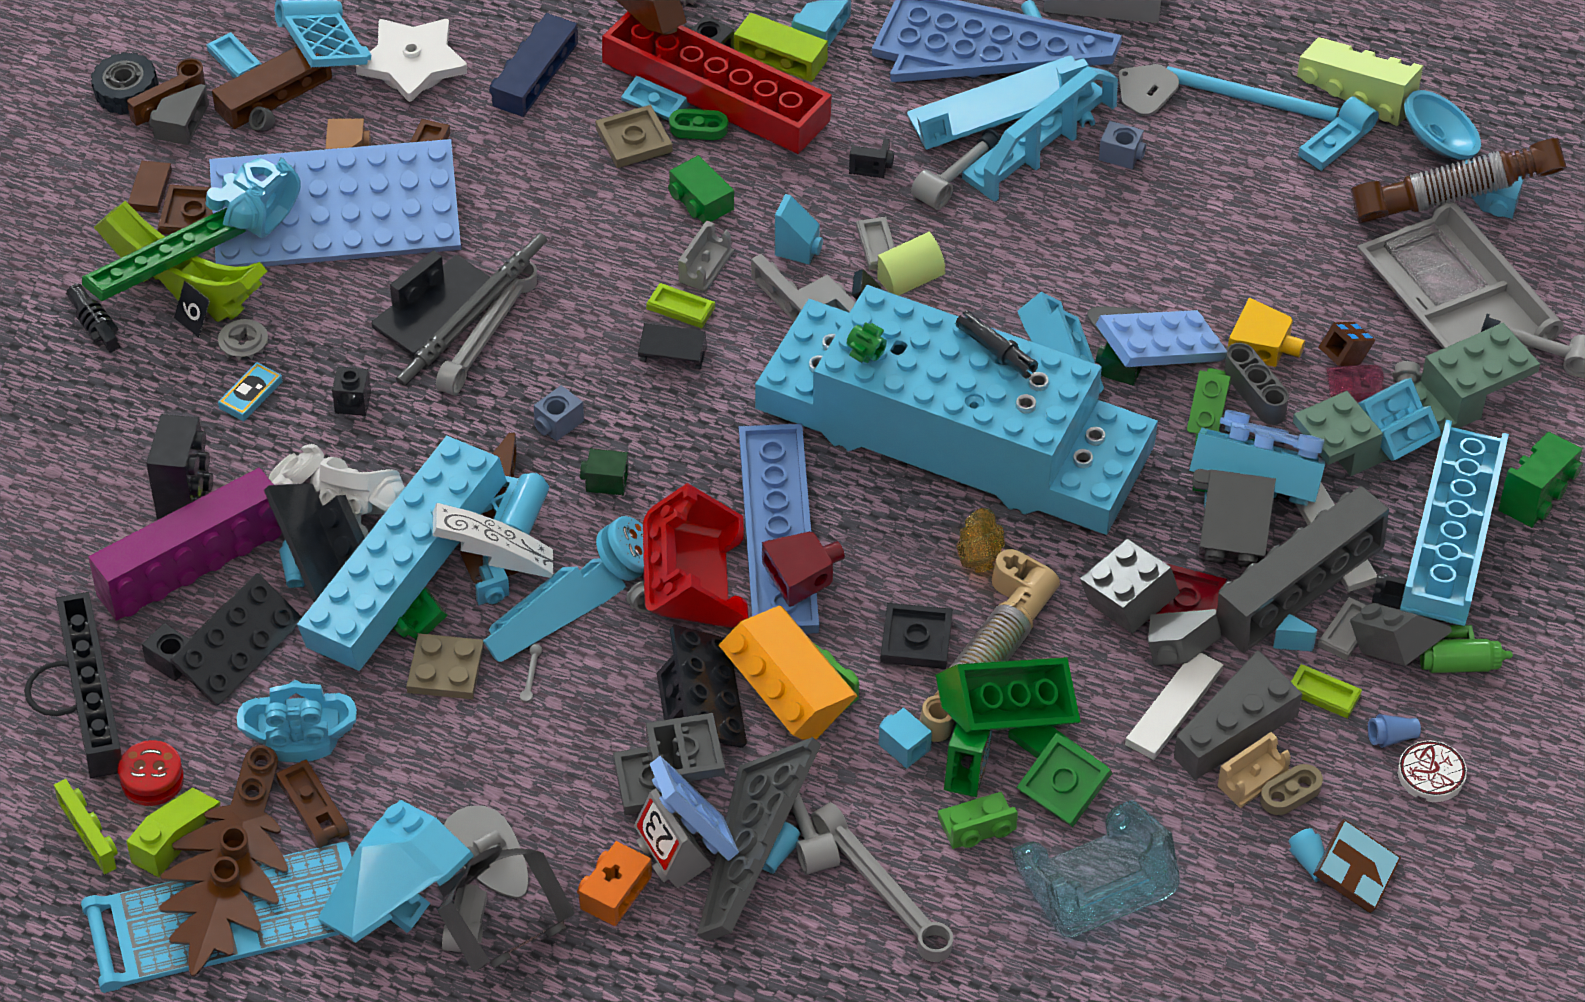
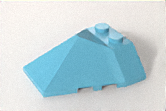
M399 800L385 811L384 815L374 824L358 845L321 911L318 920L325 926L356 943L392 919L391 911L406 901H409L412 905L421 898L418 893L434 882L441 886L450 880L474 855L436 817Z

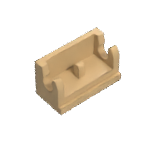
M1272 732L1220 767L1218 787L1240 808L1261 795L1262 788L1268 781L1289 770L1290 753L1288 750L1281 754L1278 752V739Z

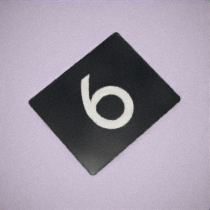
M184 281L174 318L198 338L203 327L210 302L209 299Z

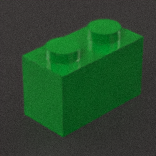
M699 155L669 170V192L675 200H680L686 206L688 213L693 218L697 217L704 224L706 220L712 222L734 210V189Z

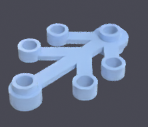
M1225 410L1224 417L1220 418V423L1225 425L1224 430L1230 432L1229 437L1232 439L1248 441L1249 433L1253 432L1255 434L1254 446L1272 450L1274 441L1299 449L1298 455L1317 459L1318 453H1322L1324 439L1305 434L1296 436L1289 434V431L1249 423L1250 415L1237 411Z

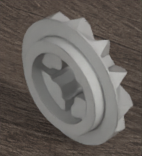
M250 319L230 322L222 328L218 335L220 351H224L227 358L235 356L240 361L242 357L248 356L252 360L254 354H263L264 346L268 345L267 330L259 322ZM247 334L248 341L240 345L239 341Z

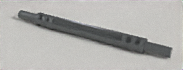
M538 233L521 251H516L414 354L415 359L396 377V380L406 386L424 366L428 368L530 264L529 260L548 241L545 235Z

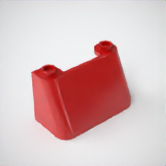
M686 483L650 508L643 520L646 608L657 616L728 628L736 627L741 621L748 619L747 601L736 595L728 599L726 553L737 547L743 540V515L689 483Z

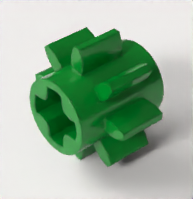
M867 322L864 323L863 327L856 325L849 333L846 342L847 346L852 348L849 356L861 363L863 361L869 363L870 359L873 361L878 360L884 353L887 345V340L881 337L884 329Z

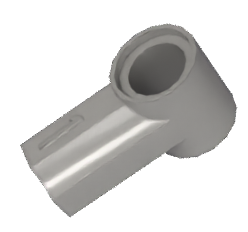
M465 884L464 887L457 888L454 906L478 943H481L483 936L482 920L487 902V891L480 889L477 885ZM444 925L442 949L445 951L461 952L447 926Z

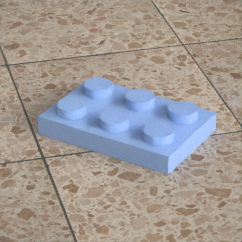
M661 756L651 762L650 766L655 776L652 782L659 792L662 793L659 799L663 806L671 814L675 811L682 816V823L692 834L696 832L701 834L704 844L713 854L719 852L728 861L737 855L739 851L724 816Z

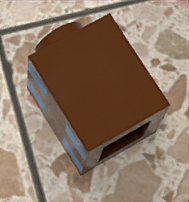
M1334 322L1318 348L1338 366H1358L1362 363L1376 340L1356 322Z

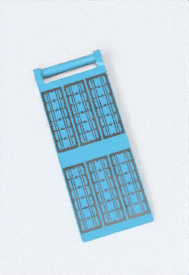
M340 842L321 848L283 855L288 866L287 873H282L255 862L273 885L279 898V903L274 905L243 892L254 907L261 925V931L254 932L228 921L233 936L234 954L228 956L214 950L204 967L340 935L322 924L318 917L352 858L348 843ZM169 881L108 896L92 895L85 897L81 901L82 911L88 917L101 975L98 978L101 992L106 993L118 990L126 985L189 971V945L171 944L169 937L193 914L163 913L159 910V906L181 890L200 882ZM108 908L112 910L125 973L114 972L101 912Z

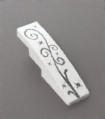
M436 503L433 510V536L460 541L461 551L488 556L489 566L548 578L552 577V548L500 521L468 510Z

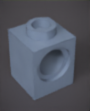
M1109 121L1100 140L1099 160L1133 169L1136 161H1142L1145 155L1147 144L1143 143L1144 130Z
M560 385L534 405V425L536 429L544 436L548 434L557 442L584 421L583 401Z

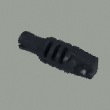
M78 283L70 286L66 291V295L76 308V318L94 343L101 340L109 353L119 349L120 344L114 332L118 331V327L101 303L91 299L81 284Z

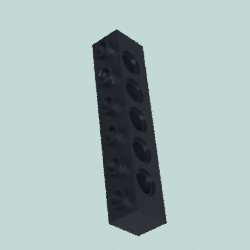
M89 592L56 597L90 779L118 774V764L122 759L121 748Z

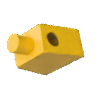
M1248 298L1229 337L1228 347L1234 343L1248 344L1266 365L1276 367L1282 353L1300 358L1305 346V340L1291 336L1293 320L1290 316Z

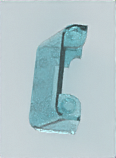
M1133 799L1114 807L1108 813L1105 822L1107 835L1049 858L1046 848L1039 842L1034 841L1012 848L1014 864L1052 926L1062 936L1068 938L1078 936L1173 895L1178 889L1180 876L1172 833Z

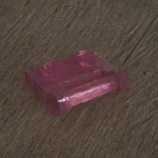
M1378 365L1327 367V383L1330 398L1348 391L1355 401L1359 403L1384 390L1382 385L1384 373L1383 369ZM1366 380L1370 384V388L1362 389L1361 381Z

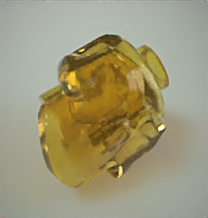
M983 507L967 517L965 520L966 527L959 530L961 536L956 544L962 566L974 568L975 573L994 568L993 562L996 561L998 554L1005 546L1003 526L996 524L995 514L990 508Z

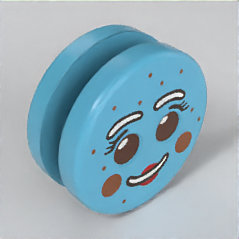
M621 516L599 531L596 539L597 551L607 569L616 577L626 581L635 580L644 573L643 525L632 517Z

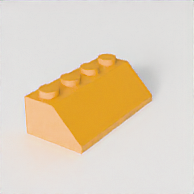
M780 605L741 621L719 644V647L793 736L802 740L811 737L817 739L857 697V694Z

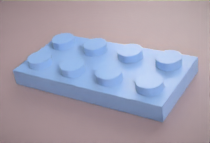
M1198 310L1100 315L1095 324L1125 367L1219 362L1225 359L1227 353L1218 336L1214 334Z

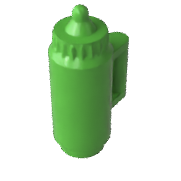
M1449 625L1452 632L1444 638L1466 639L1440 640L1420 655V666L1422 670H1429L1430 673L1489 672L1490 670L1501 668L1502 661L1512 658L1513 653L1503 650L1501 643L1498 641L1475 639L1472 625Z

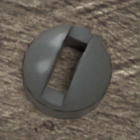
M255 107L251 111L249 123L252 129L269 131L275 125V115L268 108Z

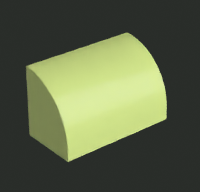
M930 231L878 255L877 279L888 292L898 296L945 274L942 252Z

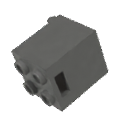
M1197 469L1194 471L1193 486L1196 489L1208 490L1199 547V555H1205V561L1224 563V559L1227 558L1237 560L1238 566L1248 567L1252 563L1257 564L1265 558L1276 478L1212 469Z

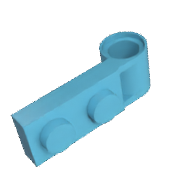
M1355 96L1350 97L1343 104L1339 116L1299 147L1298 156L1322 171L1374 127L1378 120L1379 112Z

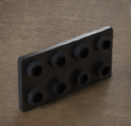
M433 250L390 284L392 306L372 320V328L414 356L483 286L490 276L459 255H455L443 265L442 256Z
M312 483L269 485L264 489L265 495L281 528L282 535L293 555L295 564L305 582L307 591L313 602H315L365 537L346 495H336L323 506Z
M256 573L189 638L190 640L171 657L170 661L213 705L218 706L294 630L302 616L259 573Z
M673 625L670 628L673 655L657 672L664 720L713 713L719 743L743 748L747 744L734 666L733 662L719 647V644L725 637Z

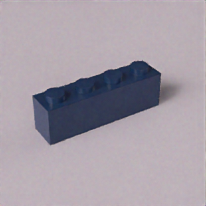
M546 13L540 22L535 23L526 41L520 43L517 53L506 62L504 70L499 77L494 78L491 82L489 92L492 95V106L524 117L577 46L578 24Z

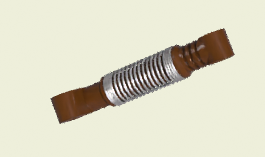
M1559 138L1539 141L1529 146L1530 151L1523 148L1522 153H1519V150L1514 151L1515 155H1512L1511 152L1506 153L1503 150L1489 153L1490 162L1487 161L1486 155H1483L1482 160L1480 156H1478V161L1474 157L1472 159L1473 162L1468 159V164H1465V161H1462V165L1457 162V167L1453 163L1451 164L1452 168L1446 165V170H1444L1443 166H1441V171L1436 167L1435 173L1431 169V174H1428V171H1425V175L1422 172L1410 174L1401 182L1383 187L1380 181L1359 184L1351 188V197L1358 223L1403 213L1408 210L1421 212L1424 209L1428 210L1429 205L1431 208H1434V203L1439 207L1440 203L1443 205L1445 201L1450 203V199L1455 203L1456 199L1460 201L1461 197L1465 200L1466 195L1468 198H1471V195L1476 197L1477 193L1482 195V191L1484 194H1487V189L1492 193L1493 189L1497 191L1498 189L1512 187L1514 182L1518 181V177H1521L1523 180L1526 179L1527 174L1531 178L1533 173H1536L1538 177L1561 172L1567 166Z

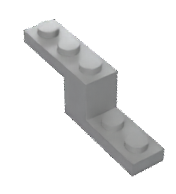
M762 254L751 259V278L793 321L796 320L808 299L849 313L856 303L846 293L844 287L840 283H836L828 274L798 290L796 285L792 281H788L780 273L778 267L773 262L770 263Z

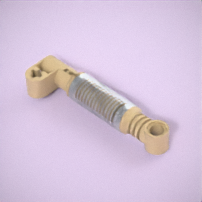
M1007 549L1000 552L995 561L992 585L998 592L1009 597L1007 602H1002L996 606L950 667L956 664L1008 661L1033 628L1035 617L1060 586L1057 574L1049 567L1020 551ZM939 691L924 701L919 721L932 731V742L946 740L950 736L956 721L942 708Z

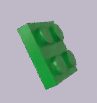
M1056 733L1016 788L1019 792L1073 828L1113 773L1111 769Z

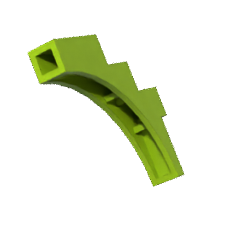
M126 201L112 209L94 226V229L120 258L165 237L145 221ZM195 256L154 276L156 280L159 279L178 301L183 283L186 281L209 299L207 312L215 321L220 322L226 317L230 320L234 319L245 309L242 303L263 284L259 279L267 270L260 262L249 266L232 267L216 264Z

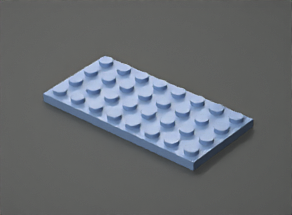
M451 139L209 159L211 188L222 189V181L226 174H237L243 163H248L257 158H262L274 165H277L280 157L284 158L293 167L301 181L299 195L290 213L269 235L260 238L246 229V232L215 246L216 264L238 267L260 262L265 267L430 253L433 250L435 252L461 250ZM252 174L253 178L260 182L267 178L264 174Z

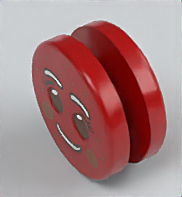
M157 740L139 742L124 752L118 764L122 791L129 800L136 804L156 806L166 803L174 798L183 786L184 773L181 758L176 749L165 742Z

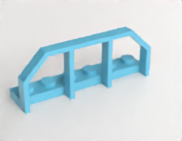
M1087 66L1005 130L995 147L962 172V179L992 201H997L999 199V183L1024 163L1034 170L1039 169L1040 151L1061 134L1071 141L1077 138V121L1081 119L1085 112L1091 111L1101 102L1111 109L1117 106L1118 78L1107 70ZM1096 79L1103 81L1102 88L1094 83ZM1091 84L1093 92L1078 98V93Z

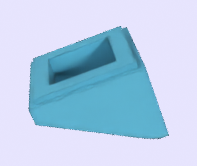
M1288 614L1276 629L1273 648L1312 651L1315 645L1317 629Z

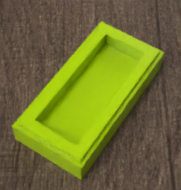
M659 283L646 303V309L702 329L715 309V302Z
M1303 664L1299 666L1291 680V683L1302 693V700L1347 719L1362 693L1360 688Z

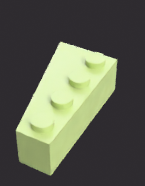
M1318 37L1300 56L1297 77L1345 101L1355 96L1378 111V118L1380 120L1398 126L1406 118L1404 109L1406 98L1413 91L1419 90L1423 65L1413 63L1412 66L1404 65L1401 63V59L1390 57L1388 60L1375 57V52L1364 50L1360 53L1353 51L1350 45Z

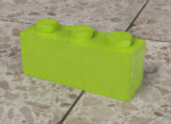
M749 13L734 33V50L777 70L809 82L814 80L828 60L827 40L753 13Z

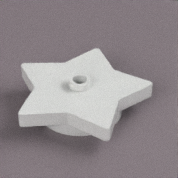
M380 19L378 45L370 51L372 54L371 60H368L366 65L355 66L357 75L381 79L390 87L397 89L407 101L411 102L423 90L435 86L442 79L467 74V63L448 46L450 30L448 19L416 27Z

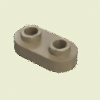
M1300 764L1268 781L1263 786L1260 802L1262 807L1271 814L1284 815L1318 796L1321 791L1323 782L1321 772L1312 765ZM1307 783L1309 787H1302L1299 784ZM1279 798L1282 800V802H1277L1272 799Z

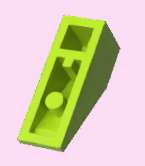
M192 787L148 815L126 840L131 863L160 877L182 851L174 850L172 844L188 833L201 828L208 820L204 817V813L221 805L220 801Z

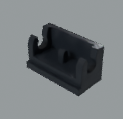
M644 323L638 357H640L642 362H646L648 356L694 362L696 364L695 369H701L707 348L706 331Z

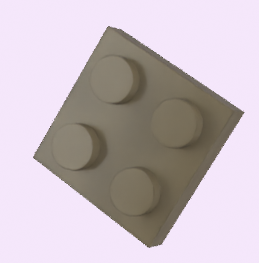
M651 104L595 120L596 130L617 168L673 152L672 142Z
M418 633L406 686L407 693L473 699L484 650L483 640Z

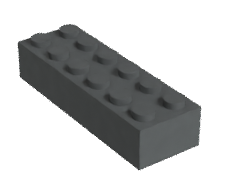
M1361 485L1353 492H1347L1342 495L1337 504L1329 510H1322L1315 517L1314 521L1305 528H1298L1284 544L1273 547L1260 562L1249 565L1236 580L1225 583L1218 593L1217 608L1222 635L1243 653L1269 636L1278 628L1288 614L1295 616L1341 581L1345 575L1384 548L1389 508Z

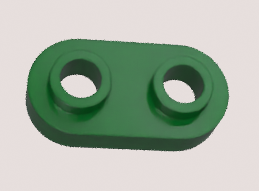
M678 109L669 117V130L674 136L679 138L718 140L728 133V118L720 111Z

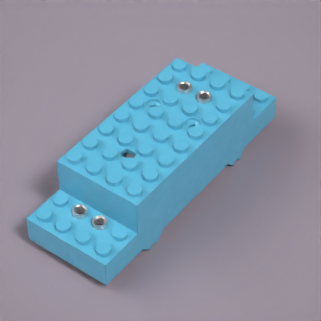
M866 285L850 313L808 299L755 384V409L819 431L833 446H843L847 451L863 447L997 495L1008 509H1018L1024 515L1034 511H1041L1105 535L1108 534L1155 446L1158 423L1155 419L1098 400L1102 369L1100 365L993 329L1008 341H1015L1021 351L1038 362V368L1034 374L1027 370L1031 376L1026 379L1009 365H1002L998 362L997 356L964 331L958 329L955 323L959 316L870 285ZM865 322L873 323L884 329L881 337L887 340L882 356L876 361L870 359L869 363L864 361L861 363L849 356L852 348L846 344L851 330L856 325L863 327Z

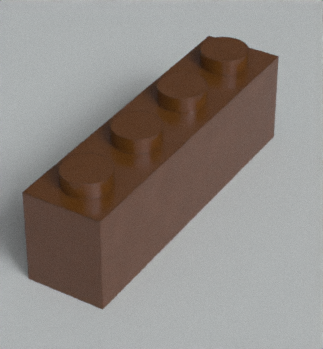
M295 46L285 53L213 89L214 109L233 129H236L249 122L250 113L255 107L273 110L332 79L331 66L311 67L299 47Z

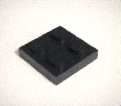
M887 602L880 663L946 669L953 609Z

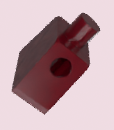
M810 531L762 542V564L789 607L829 586L833 582V563L845 559L844 550L838 541L822 546L815 533Z

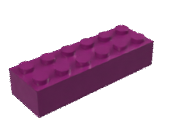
M259 467L88 556L97 597L117 621L125 616L128 617L136 614L140 608L153 601L164 599L168 593L181 586L191 585L198 577L210 571L221 569L230 560L249 554L253 548L264 542L276 540L282 531L264 492L267 486L274 484Z

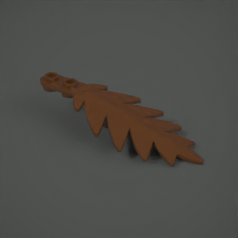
M265 745L254 746L245 754L231 805L220 806L204 813L206 819L219 821L198 828L172 844L174 850L209 852L189 858L161 874L162 881L200 882L181 890L159 906V910L163 913L193 914L169 937L171 944L189 945L188 963L190 976L195 977L202 970L214 950L228 956L234 954L233 936L228 921L254 932L261 931V925L254 907L243 892L274 905L279 903V898L270 880L254 862L256 861L282 873L288 872V866L282 853L271 837L264 831L275 834L281 833L278 823L265 813L278 767L277 754L273 749ZM258 760H265L267 762L262 767L255 765ZM250 790H256L259 793L255 797H248L246 795Z

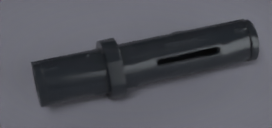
M966 310L963 312V316L967 319L961 315L957 318L956 327L997 356L998 362L1002 365H1009L1026 379L1031 376L1027 370L1033 374L1037 370L1038 362L1021 351L1015 341L1005 339L973 315L971 311Z

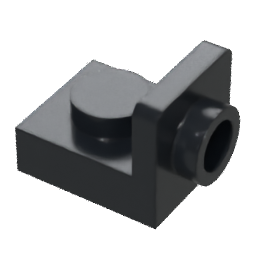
M883 139L881 149L851 146L849 174L885 178L886 169L892 168L894 162V151L889 150L890 139Z

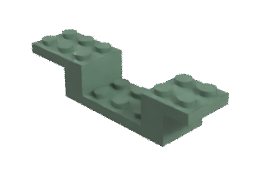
M1501 323L1427 355L1421 381L1415 383L1414 386L1422 406H1431L1441 434H1443L1446 420L1452 421L1451 427L1460 428L1481 419L1486 395L1537 373L1540 363L1504 323ZM1348 391L1301 410L1293 416V423L1302 434L1324 439L1322 453H1319L1328 465L1338 461L1350 476L1389 460L1388 456L1381 449L1382 431Z

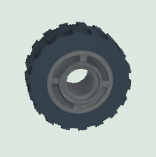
M122 52L121 54H114L107 59H103L99 65H96L94 72L91 74V84L97 103L99 102L100 107L107 109L108 112L118 113L119 115L129 114L128 99L159 85L152 61L148 60L146 56H141L134 52Z

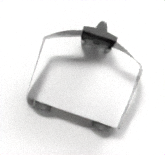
M496 846L479 854L473 847H467L474 857L464 865L466 869L453 876L441 886H438L442 896H446L437 911L473 972L488 964H491L493 969L512 958L509 954L510 952L545 933L548 938L558 934L567 928L564 922L575 914L544 853L531 849L514 848L502 850L501 846ZM523 855L542 887L559 923L498 957L489 960L452 903V898L457 888H461L465 884L474 881L490 868L489 864L506 857Z

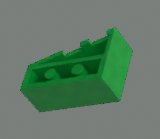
M1547 432L1532 447L1531 452L1533 453L1530 457L1524 455L1520 458L1519 464L1522 466L1518 470L1511 467L1507 471L1498 511L1531 528L1539 519L1544 521L1551 511L1553 505L1551 502L1554 498L1560 500L1567 489V481L1570 478L1575 480L1583 466V463L1580 462L1583 448L1551 432Z

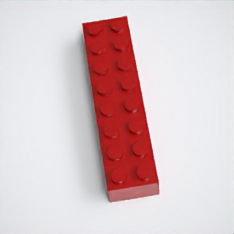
M627 11L602 36L603 63L633 77L639 76L685 96L688 103L703 110L720 111L727 116L728 122L796 154H799L830 122L831 94L682 25L678 26L677 31L672 34L661 35L658 32L647 30Z

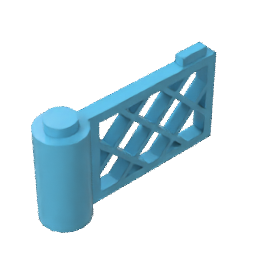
M276 0L274 12L277 25L279 27H286L311 67L366 65L368 60H371L372 54L368 48L359 44L343 20V8L340 1Z
M537 473L523 474L519 478L505 476L507 481L503 487H508L506 492L493 498L483 513L494 509L496 512L494 520L529 535L548 494L549 485Z

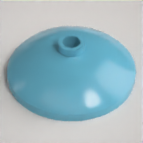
M1426 90L1413 91L1406 98L1404 103L1406 119L1417 139L1426 148L1439 155L1457 160L1471 159L1479 152L1481 139L1476 127L1465 113L1452 102Z

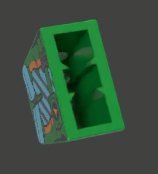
M958 723L956 724L948 745L944 782L945 791L977 798L990 753L992 730L966 732ZM965 756H973L969 769L964 768L961 764V760Z

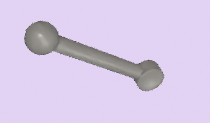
M533 644L529 649L532 656L525 690L520 693V700L523 703H530L533 700L531 689L537 659L542 653V647L538 644Z

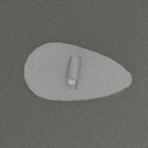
M468 806L459 809L449 816L444 824L466 847H473L479 854L496 846H501L502 850L521 849L505 817L495 809L486 806ZM523 855L510 856L489 864V869L476 878L487 888L504 896L521 898L527 893L528 871Z

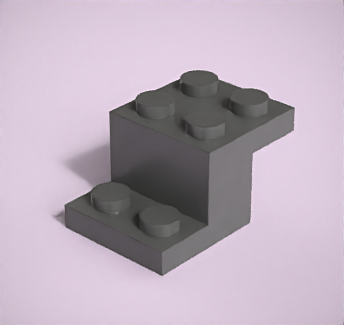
M713 713L646 723V747L613 752L624 815L640 813L649 793L656 788L652 782L655 776L650 763L659 756L667 761L690 785L691 781L725 776V765Z

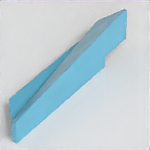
M1040 292L1017 311L1032 342L1095 364L1079 318L1064 311L1061 301ZM1101 379L1099 393L1104 389Z

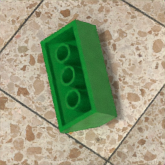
M1068 657L956 664L935 675L942 708L966 732L1069 725L1081 722Z

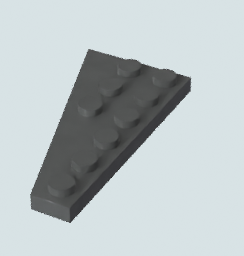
M813 737L738 767L725 821L739 853L728 861L722 854L717 852L697 933L703 940L711 941L732 933L822 745Z

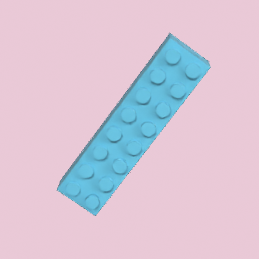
M446 435L297 623L306 648L360 671L396 625L399 617L403 616L460 542L433 536V510L436 503L481 515L507 481L500 458Z

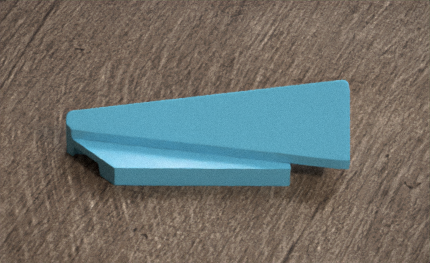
M601 558L592 559L581 570L578 567H562L551 578L547 579L494 622L489 629L491 635L484 639L483 642L494 659L502 662L605 603L623 590L626 585L622 579L616 577L607 569Z

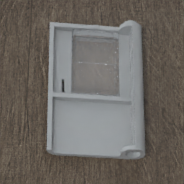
M1452 201L1450 203L1445 202L1443 205L1441 203L1439 207H1436L1433 217L1357 245V250L1442 348L1480 333L1487 313L1490 314V318L1501 321L1500 324L1504 323L1508 327L1549 340H1554L1563 329L1564 324L1463 210ZM1524 345L1528 351L1534 349L1533 347Z

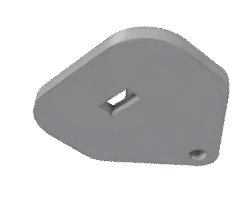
M1159 64L1124 68L1119 71L1122 104L1141 116L1155 114L1179 88L1177 75ZM1154 88H1157V90L1154 92V94H1153L1152 96H1150V95L1152 94L1151 91H1152Z

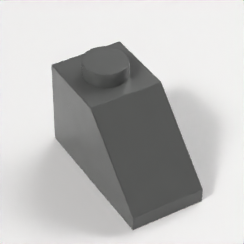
M199 84L161 99L157 109L151 112L149 120L150 127H153L155 139L189 145L209 106L206 85Z
M1216 609L1151 614L1148 644L1154 666L1188 663L1219 640L1222 632Z

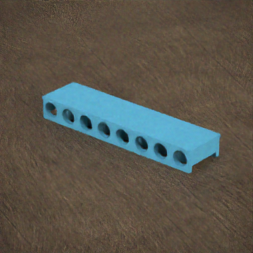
M1446 420L1400 610L1465 626L1509 434L1502 433L1501 438L1453 428L1451 427L1452 421Z

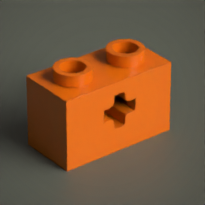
M615 841L609 851L605 850L599 856L596 868L590 876L586 875L581 880L577 890L580 909L616 927L651 879V858Z

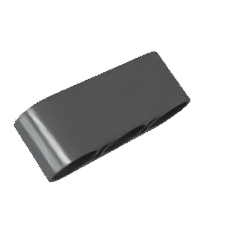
M1245 343L1230 345L1226 353L1224 371L1227 376H1231V384L1261 421L1269 425L1280 424L1286 418L1289 400L1288 391L1251 346Z

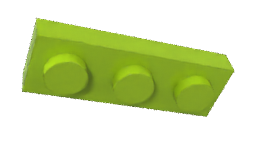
M67 779L54 784L58 804L103 874L105 875L117 869L114 856L118 854L117 848L110 836L104 838L100 832L102 826L94 812L88 813L85 809L87 803L79 788L73 790Z

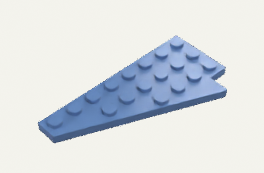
M895 0L872 47V56L896 61L890 72L891 82L964 76L976 78L987 74L1022 72L1070 55L1073 56L1075 61L1084 58L1088 66L1113 64L1122 39L1121 35L959 0Z

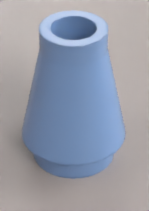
M1378 714L1376 718H1371L1368 722L1369 740L1373 745H1379L1381 748L1412 738H1419L1421 733L1420 722L1417 718Z

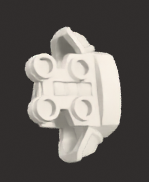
M337 457L324 458L319 468L310 478V483L314 485L316 492L320 491L319 498L323 506L336 495H346L365 538L369 533L367 528L361 524V515L385 514L405 488L400 473L397 470L386 469L373 472H358L356 469L348 468L345 461Z

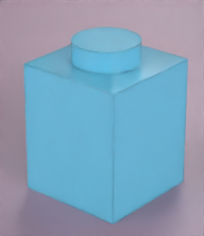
M903 707L896 714L885 717L881 722L878 745L907 769L931 750L932 731Z

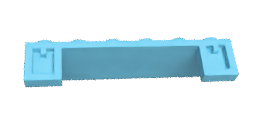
M1070 55L908 111L907 115L925 149L938 147L944 143L967 137L970 134L1022 118L1086 68L1088 64L1084 58L1075 61L1073 56ZM1088 85L1078 93V98L1092 93V85Z

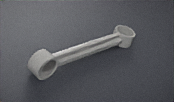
M530 261V264L521 272L531 276L525 279L515 278L496 297L452 362L445 361L442 364L436 378V389L438 391L453 396L458 395L465 384L467 371L520 294L527 293L536 287L537 268L533 262Z
M829 802L811 814V820L815 830L820 835L829 832L833 835L836 845L918 938L917 949L921 957L930 962H940L948 958L953 946V933L951 929L943 923L931 922L848 829L844 815L835 804ZM937 935L943 937L948 944L941 949H931L923 943V940L928 936Z

